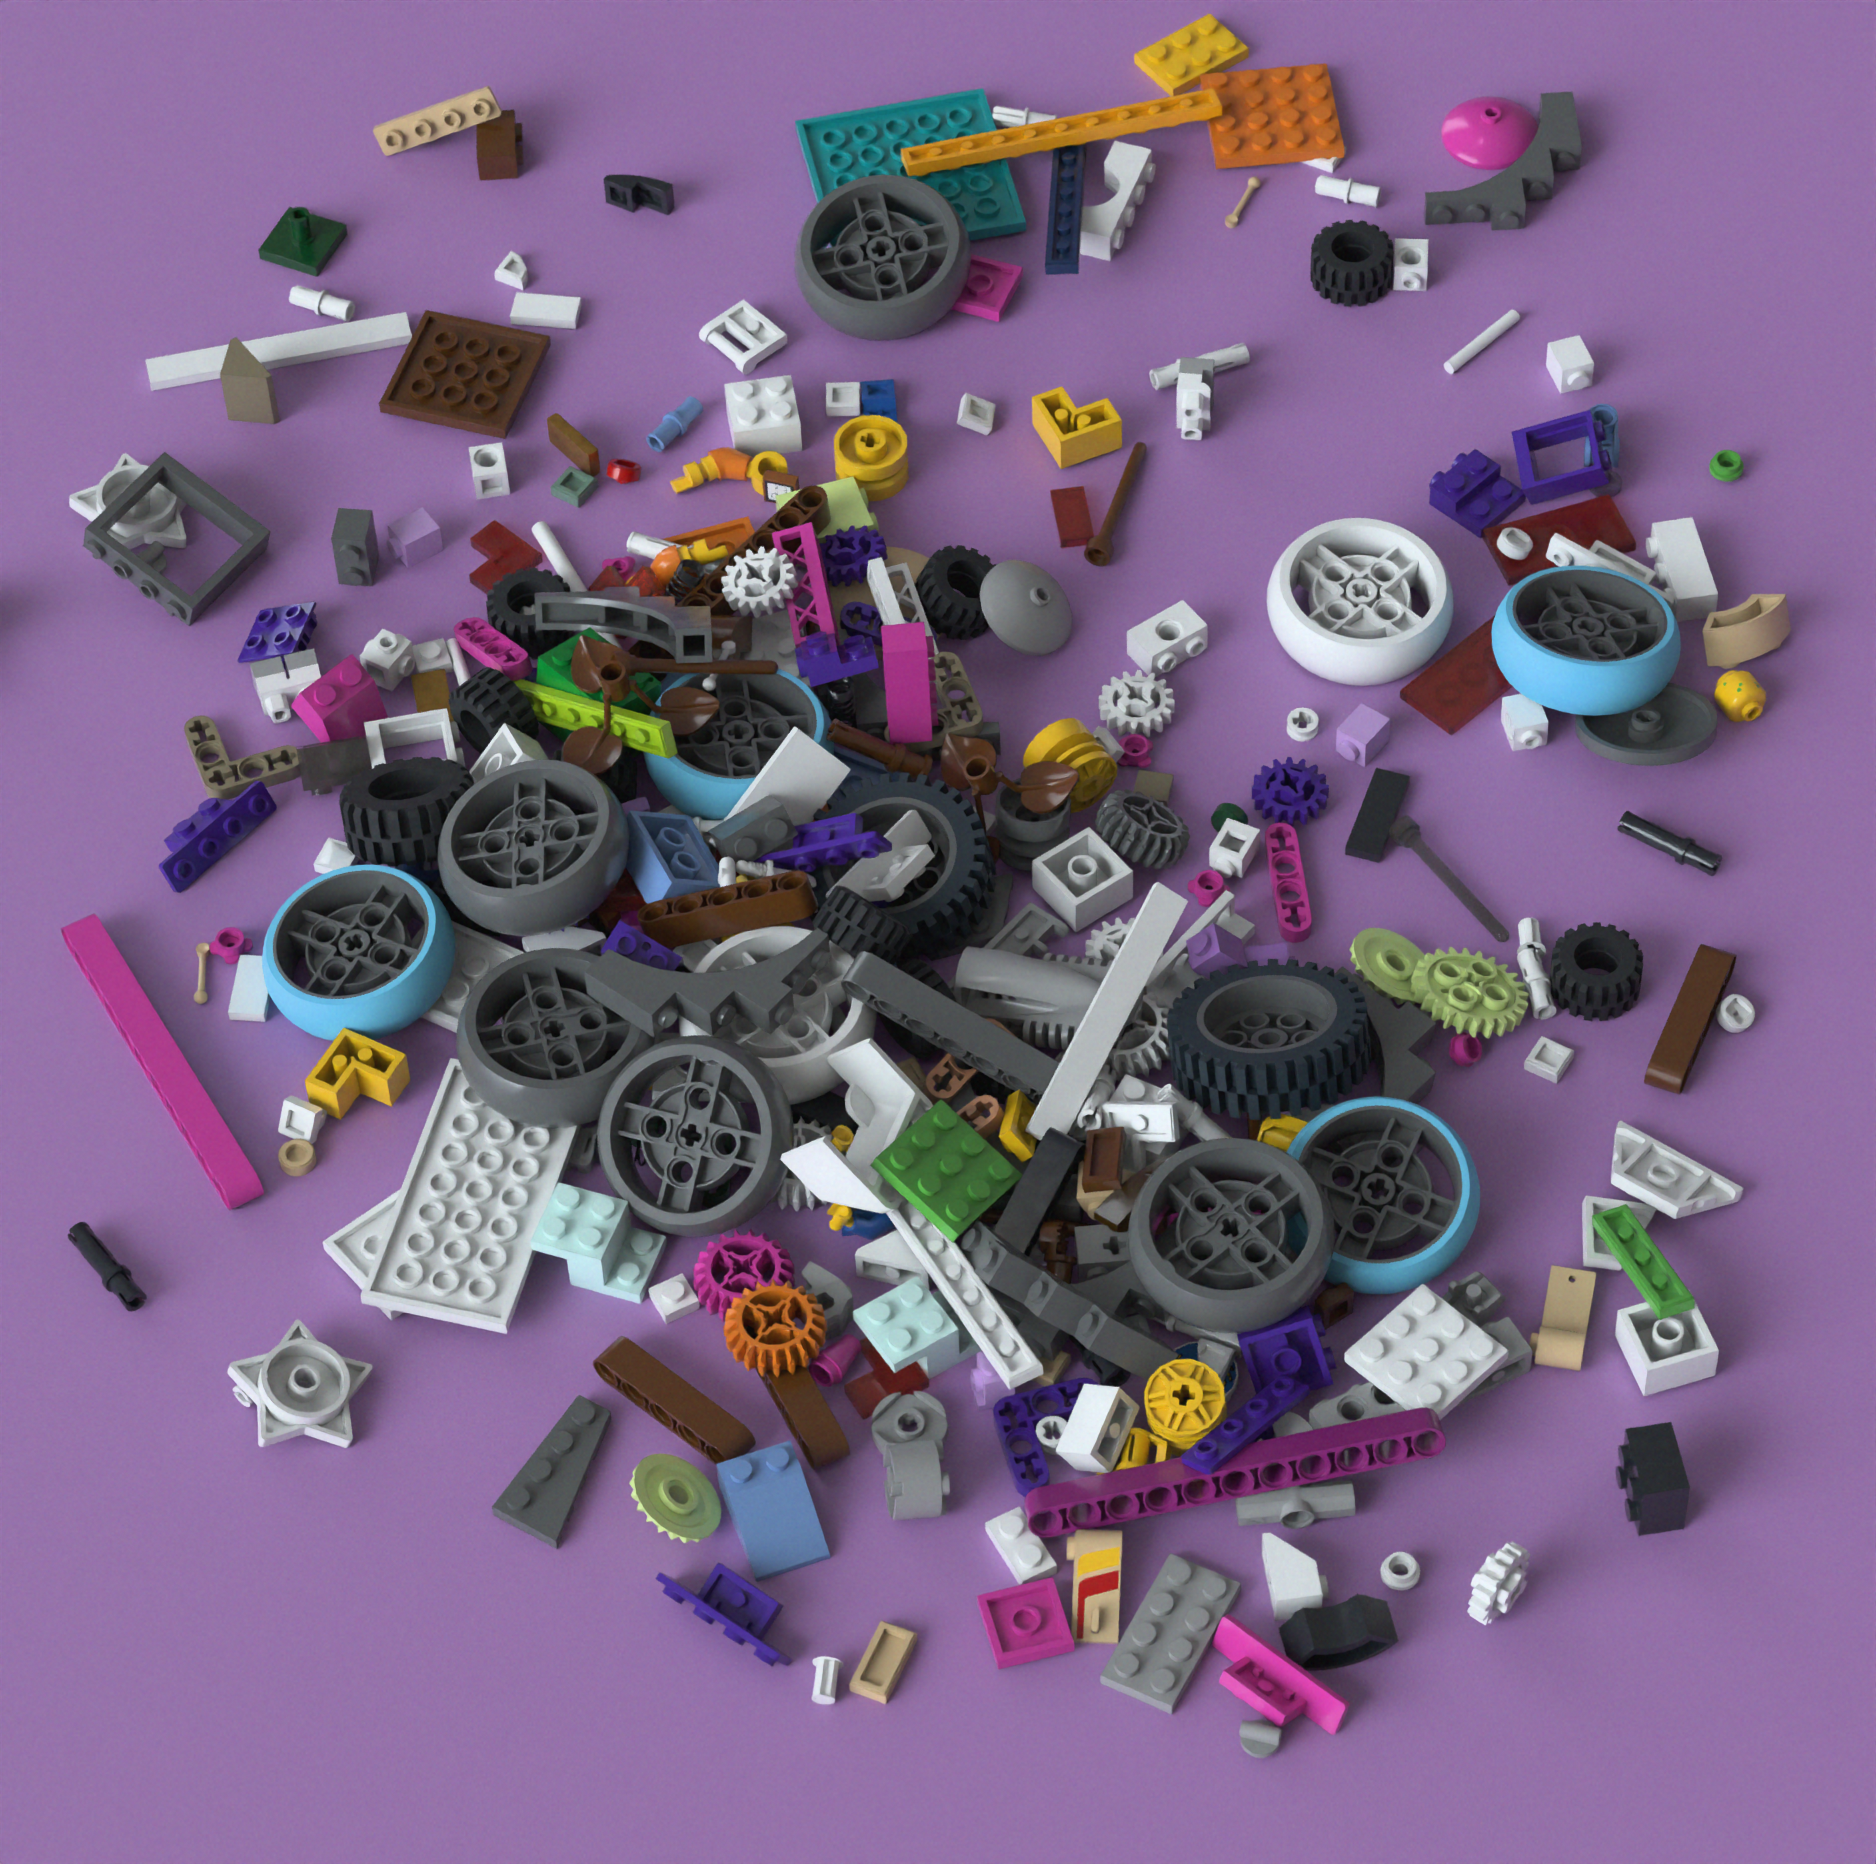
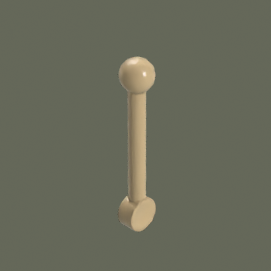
M1251 177L1249 179L1248 188L1234 212L1225 218L1227 227H1237L1239 214L1254 189L1260 187L1261 182L1259 178Z
M200 943L196 946V953L199 957L198 991L194 994V1000L198 1004H203L208 1000V994L205 992L206 957L211 952L207 943Z

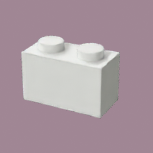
M1084 1384L1055 1451L1076 1470L1099 1473L1112 1472L1140 1406L1120 1387Z

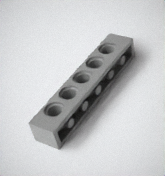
M1509 1316L1498 1322H1488L1480 1328L1509 1350L1508 1359L1456 1406L1530 1372L1532 1349ZM1371 1382L1359 1383L1338 1397L1318 1402L1309 1410V1424L1313 1430L1406 1410ZM1380 1402H1389L1391 1404H1381ZM1353 1417L1357 1418V1420H1349L1346 1418Z

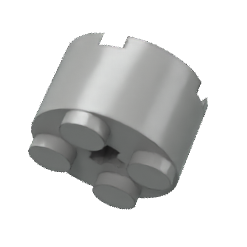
M941 1439L885 1444L883 1468H887V1480H884L887 1508L890 1517H893L892 1520L946 1516L945 1495L950 1493L948 1472H941L940 1462L944 1461V1449Z

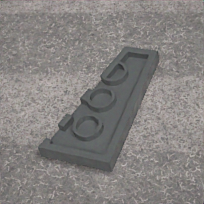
M578 1395L492 1506L493 1515L557 1549L562 1539L561 1533L566 1521L569 1522L573 1513L574 1502L579 1490L583 1489L586 1482L587 1471L592 1460L596 1458L612 1420L611 1411Z

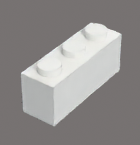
M1693 517L1652 523L1651 537L1646 538V550L1648 557L1655 560L1656 582L1658 584L1662 583L1663 592L1675 598L1672 612L1675 615L1676 621L1708 618L1710 612H1716L1718 592Z

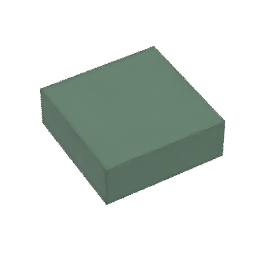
M569 466L551 486V495L580 508L598 488V479Z

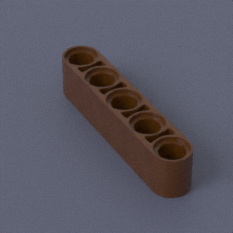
M797 870L651 902L638 911L637 918L644 935L666 948H673L804 919L814 914L819 905L807 874L804 871Z
M1700 944L1646 1070L1644 1084L1681 1095L1714 1019L1717 1006L1721 1002L1732 976L1737 958L1736 954Z
M747 1327V1334L755 1340L758 1335L755 1333L754 1328ZM796 1365L793 1375L787 1369L781 1370L777 1378L772 1370H768L761 1376L758 1372V1367H756L755 1370L813 1470L850 1455L849 1445L841 1427L806 1368Z
M618 1337L593 1361L595 1371L607 1384L716 1466L718 1463L745 1455L755 1446L756 1441L753 1434L743 1423L627 1337Z

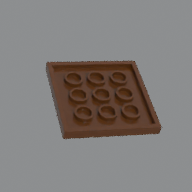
M425 310L379 402L380 412L506 439L551 346L550 336Z

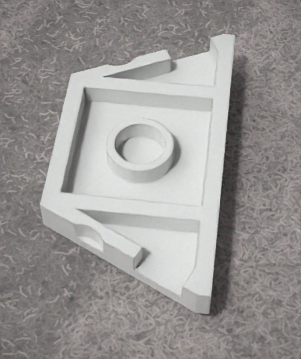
M1621 1120L1618 1122L1614 1134L1611 1171L1612 1185L1674 1219L1732 1204L1741 1199L1743 1187Z

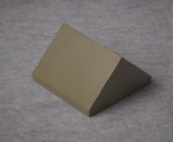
M237 337L231 339L220 372L228 420L266 424L278 423L280 419L272 375Z

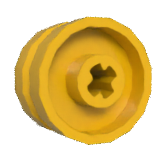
M863 415L847 421L838 429L834 437L836 480L854 476L858 488L865 489L868 501H882L893 497L905 487L909 478L907 435L901 425L887 417Z

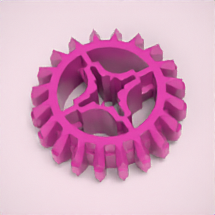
M735 1229L731 1238H727L721 1233L719 1244L709 1241L706 1247L707 1251L699 1252L698 1263L695 1264L693 1269L695 1278L693 1280L694 1290L698 1294L699 1302L701 1305L707 1306V1311H709L710 1315L719 1313V1318H721L722 1322L725 1321L727 1309L732 1308L733 1298H742L744 1288L754 1292L757 1282L763 1287H768L772 1279L775 1280L777 1286H783L788 1280L792 1284V1289L795 1286L793 1276L795 1274L794 1264L790 1260V1254L787 1249H781V1243H779L778 1239L769 1241V1236H767L766 1232L759 1237H755L752 1229L749 1230L747 1235H740ZM767 1270H770L773 1273V1276L770 1279V1281L766 1283L763 1280L764 1273ZM722 1271L725 1273L724 1281L719 1285L715 1279Z

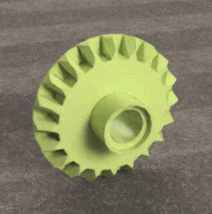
M1368 928L1358 933L1349 950L1352 953L1350 960L1356 965L1355 972L1364 977L1363 983H1367L1379 995H1383L1388 999L1393 998L1398 1005L1407 1001L1413 1005L1417 1003L1413 1001L1415 993L1410 992L1412 985L1410 981L1419 959L1424 960L1425 958L1423 952L1405 937L1387 929Z
M653 1454L641 1460L633 1470V1478L629 1483L634 1489L631 1497L639 1502L637 1510L646 1513V1522H653L657 1525L658 1532L667 1531L671 1540L679 1537L684 1543L690 1540L698 1543L703 1538H708L716 1530L721 1520L719 1497L706 1476L691 1463L670 1454Z

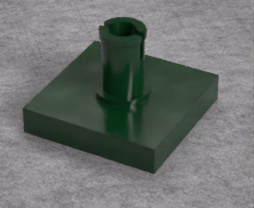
M289 207L258 249L259 257L262 260L318 277L347 236V225L311 214L304 207Z

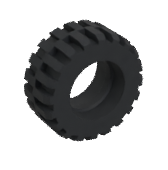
M412 757L409 760L397 759L393 760L392 763H381L375 765L371 770L366 769L360 772L358 777H352L339 796L347 847L360 860L364 862L369 860L374 865L387 864L390 867H398L401 864L412 866L417 865L419 862L426 861L429 863L436 861L438 858L439 838L446 818L459 798L474 785L473 776L463 765L457 764L450 759L441 760L440 757H431L430 759Z

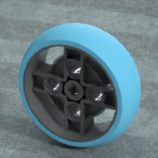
M1561 566L1529 575L1506 594L1497 609L1492 624L1493 652L1497 665L1507 681L1527 698L1551 709L1571 714L1591 716L1612 715L1643 706L1666 687L1676 670L1680 658L1681 638L1675 615L1663 597L1640 580L1600 567Z
M778 668V671L772 675L718 674L715 680L716 687L712 691L705 690L702 685L703 680L709 677L710 674L688 673L679 678L665 691L676 687L699 689L718 699L720 708L700 731L684 737L674 736L678 753L668 759L643 751L651 779L659 792L673 806L692 818L701 817L702 820H724L794 726L832 755L834 753V742L826 739L831 722L818 696L801 680ZM661 696L655 703L658 706H661ZM653 711L649 714V716L660 718L661 715Z
M381 865L343 867L322 874L309 881L294 892L278 910L270 924L264 941L262 968L266 987L273 1002L283 1015L293 1024L311 1035L334 1041L344 1027L367 1038L376 1040L406 1028L424 1015L436 1002L447 985L452 972L455 957V935L449 913L439 897L416 877L402 870ZM412 918L425 925L424 935L418 950L412 948L411 937L407 929V925ZM301 957L306 958L307 971L311 978L305 989L293 983L295 970Z
M1379 1096L1358 1098L1340 1103L1325 1110L1307 1123L1294 1138L1287 1150L1288 1154L1296 1158L1311 1172L1321 1185L1328 1199L1333 1214L1335 1231L1339 1234V1237L1334 1246L1331 1262L1324 1279L1336 1286L1346 1282L1354 1292L1364 1294H1393L1419 1287L1421 1284L1436 1278L1451 1266L1466 1247L1474 1231L1480 1209V1185L1471 1154L1460 1136L1447 1122L1420 1105L1402 1099ZM1366 1132H1384L1381 1140H1369L1355 1144L1339 1156L1325 1151L1331 1145L1349 1136ZM1421 1145L1431 1151L1446 1168L1453 1186V1201L1434 1194L1431 1176L1417 1156ZM1388 1157H1396L1402 1163L1398 1167L1391 1168L1384 1165L1383 1161ZM1339 1176H1347L1353 1182L1346 1187H1340L1333 1181ZM1376 1190L1384 1191V1196L1380 1195V1199H1373L1372 1193L1375 1194ZM1414 1203L1421 1206L1423 1210L1418 1214L1412 1215L1405 1212L1403 1208L1408 1204ZM1300 1212L1287 1221L1289 1230L1288 1242L1298 1257L1308 1239V1227ZM1364 1222L1370 1224L1373 1230L1362 1234L1355 1231L1354 1227L1358 1223ZM1417 1234L1432 1240L1423 1248L1409 1255L1385 1260L1371 1259L1375 1250H1388L1399 1247L1413 1239Z

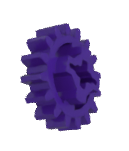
M853 525L850 526L847 532L837 529L835 535L825 536L826 543H820L827 580H831L832 585L835 587L840 582H845L846 587H848L853 580H857L860 584L863 583V578L867 576L868 560L882 557V560L888 559L883 536H879L876 529L869 532L867 526H863L860 530H855Z
M1287 757L1286 764H1281L1277 759H1274L1273 768L1263 765L1261 767V775H1254V785L1252 786L1254 809L1262 810V818L1264 820L1273 816L1275 817V823H1281L1282 820H1285L1293 827L1294 821L1299 820L1303 825H1307L1308 816L1318 819L1319 811L1325 810L1327 807L1329 785L1326 784V775L1318 774L1317 765L1309 768L1305 767V759H1301L1298 764H1294L1291 757Z

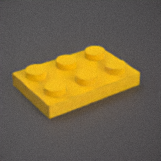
M1209 13L1135 53L1134 63L1170 96H1176L1199 85L1200 74L1223 72L1249 58V48Z

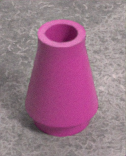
M845 1334L840 1340L819 1351L817 1359L812 1358L809 1365V1372L812 1378L824 1387L839 1384L856 1355L862 1350L861 1343L853 1335Z

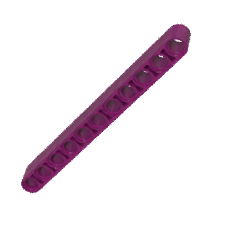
M1416 1408L1249 1443L1211 1475L1195 1470L1183 1464L1182 1458L1038 1487L1026 1495L1024 1506L1030 1531L1042 1538L1075 1532L1076 1529H1091L1431 1458L1443 1451L1446 1446V1438L1438 1414L1430 1408ZM1196 1479H1201V1480H1199V1481H1197V1482H1191V1481L1196 1480ZM1157 1487H1163V1488L1158 1489V1490H1153V1489H1155V1488H1157ZM1119 1495H1125V1496L1120 1497V1498H1115L1116 1496H1119ZM1080 1503H1087L1085 1505L1077 1506Z

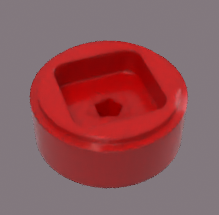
M612 459L608 462L606 474L620 484H627L640 480L642 467L630 460Z

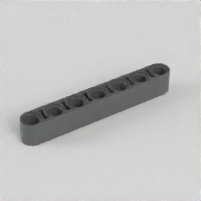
M861 951L857 954L841 981L843 990L853 998L1011 1090L1017 1091L1020 1089L1030 1101L1037 1105L1060 1064L1058 1061L869 952Z

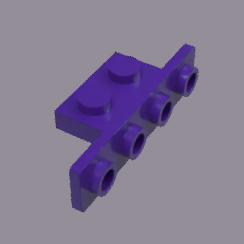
M255 781L233 801L215 797L205 800L199 805L198 811L189 819L179 822L173 828V833L164 839L167 847L173 853L159 864V869L174 892H182L277 809V805L262 781Z
M851 813L794 826L798 835L793 837L792 849L765 854L753 862L765 864L766 860H773V867L811 872L816 870V867L830 864L844 865L848 860L857 858H876L880 853L892 851V843L877 831L863 833V818L857 813Z
M1285 1375L1278 1376L1181 1455L1182 1463L1206 1475H1211L1249 1443L1257 1442L1260 1438L1263 1440L1271 1439L1274 1436L1272 1425L1310 1394L1309 1386Z
M719 1562L698 1595L674 1578L659 1572L655 1579L665 1585L662 1591L665 1595L680 1604L685 1599L696 1606L692 1612L693 1614L711 1625L715 1620L726 1627L723 1631L724 1635L742 1646L745 1641L755 1646L756 1650L753 1654L773 1667L776 1661L789 1666L792 1659L763 1640L784 1605Z

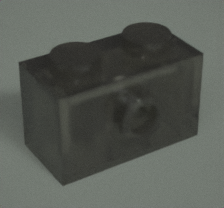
M366 735L296 747L303 790H311L312 796L333 792L332 786L347 785L352 777H358L360 772L372 769Z

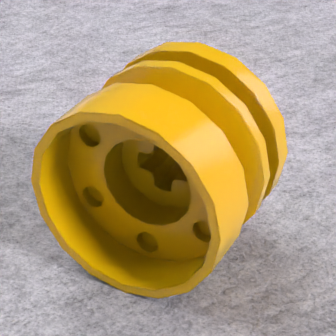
M1075 718L1060 719L1048 725L1030 742L1023 756L1024 768L1037 762L1050 761L1068 765L1078 772L1079 781L1070 794L1071 813L1080 812L1100 800L1112 787L1117 776L1118 765L1114 759L1105 751L1101 744L1097 743L1086 726Z
M1193 1359L1173 1360L1160 1366L1150 1376L1144 1391L1148 1427L1152 1434L1168 1442L1171 1454L1181 1457L1183 1453L1228 1418L1224 1386L1218 1374L1207 1364ZM1185 1397L1191 1398L1187 1401L1186 1405H1180V1403H1183Z

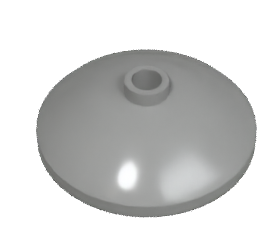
M1008 560L996 565L985 576L980 590L982 611L990 628L1006 645L1026 655L1045 656L1055 652L1067 641L1072 629L1071 607L1062 587L1048 572L1030 562Z

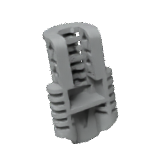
M967 946L958 962L954 997L958 1004L980 1017L995 1019L1016 1037H1023V1042L1030 1046H1034L1036 1043L1038 1047L1046 1048L1049 1044L1050 1048L1059 1049L1062 1045L1063 1050H1067L1114 960H1109L1107 963L1105 959L1097 958L1094 963L1093 958L1084 957L1081 960L1080 956H1071L1069 959L1067 955L1059 954L1056 958V955L1053 953H1046L1043 960L1003 950ZM1144 988L1114 1045L1121 1037L1124 1028L1135 1021L1142 1007ZM971 989H975V998H968ZM984 991L988 992V999L983 998ZM998 994H1002V999H997Z

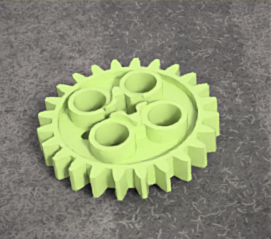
M1449 947L1447 954L1439 948L1436 949L1435 955L1426 953L1424 960L1419 959L1410 981L1412 983L1410 992L1415 993L1413 1001L1422 1003L1420 1010L1432 1012L1431 1019L1433 1021L1443 1020V1028L1445 1029L1451 1025L1455 1026L1457 1034H1461L1464 1029L1469 1030L1473 1038L1476 1037L1477 1032H1482L1486 1038H1490L1492 1031L1500 1037L1503 1036L1505 1030L1513 1032L1515 1025L1519 1026L1529 1004L1526 1002L1529 994L1523 991L1525 983L1516 982L1517 973L1506 972L1507 964L1497 966L1494 964L1495 957L1492 956L1487 960L1483 959L1481 951H1478L1475 956L1470 955L1467 948H1463L1462 953H1457L1453 947Z

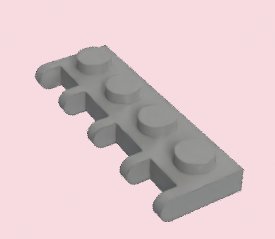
M1029 902L983 949L1003 950L1027 957L1034 953L1043 958L1046 953H1049V949L1044 942L1053 933L1060 937H1065L1069 933V928L1062 921ZM956 975L947 983L953 995ZM975 989L970 990L968 998H975ZM984 991V999L989 998L988 992ZM998 994L997 999H1002V994Z

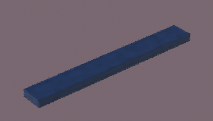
M1087 142L1083 145H1069L1053 150L1045 257L1046 275L1079 274Z

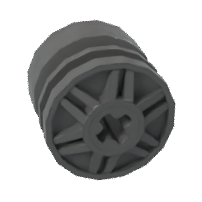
M1020 778L1012 781L1017 785H1022ZM1004 785L998 791L995 809V819L997 822L995 835L1001 848L999 858L1005 864L1016 869L1032 871V861L1069 839L1071 799L1069 796L1060 807L1051 812L1034 813L1027 810L1022 804V792H1015Z

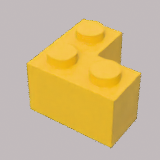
M1063 386L1032 397V424L1060 469L1122 448V419L1108 398L1076 408Z
M343 1027L305 1079L309 1103L326 1110L327 1114L341 1120L360 1093L392 1107L411 1079L405 1053Z

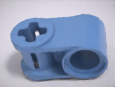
M1597 404L1592 406L1590 410L1596 422L1601 420L1604 425L1607 440L1601 441L1603 450H1608L1612 467L1618 468L1620 450L1618 413L1614 407L1608 404ZM1586 436L1584 443V467H1589L1594 462L1589 436Z

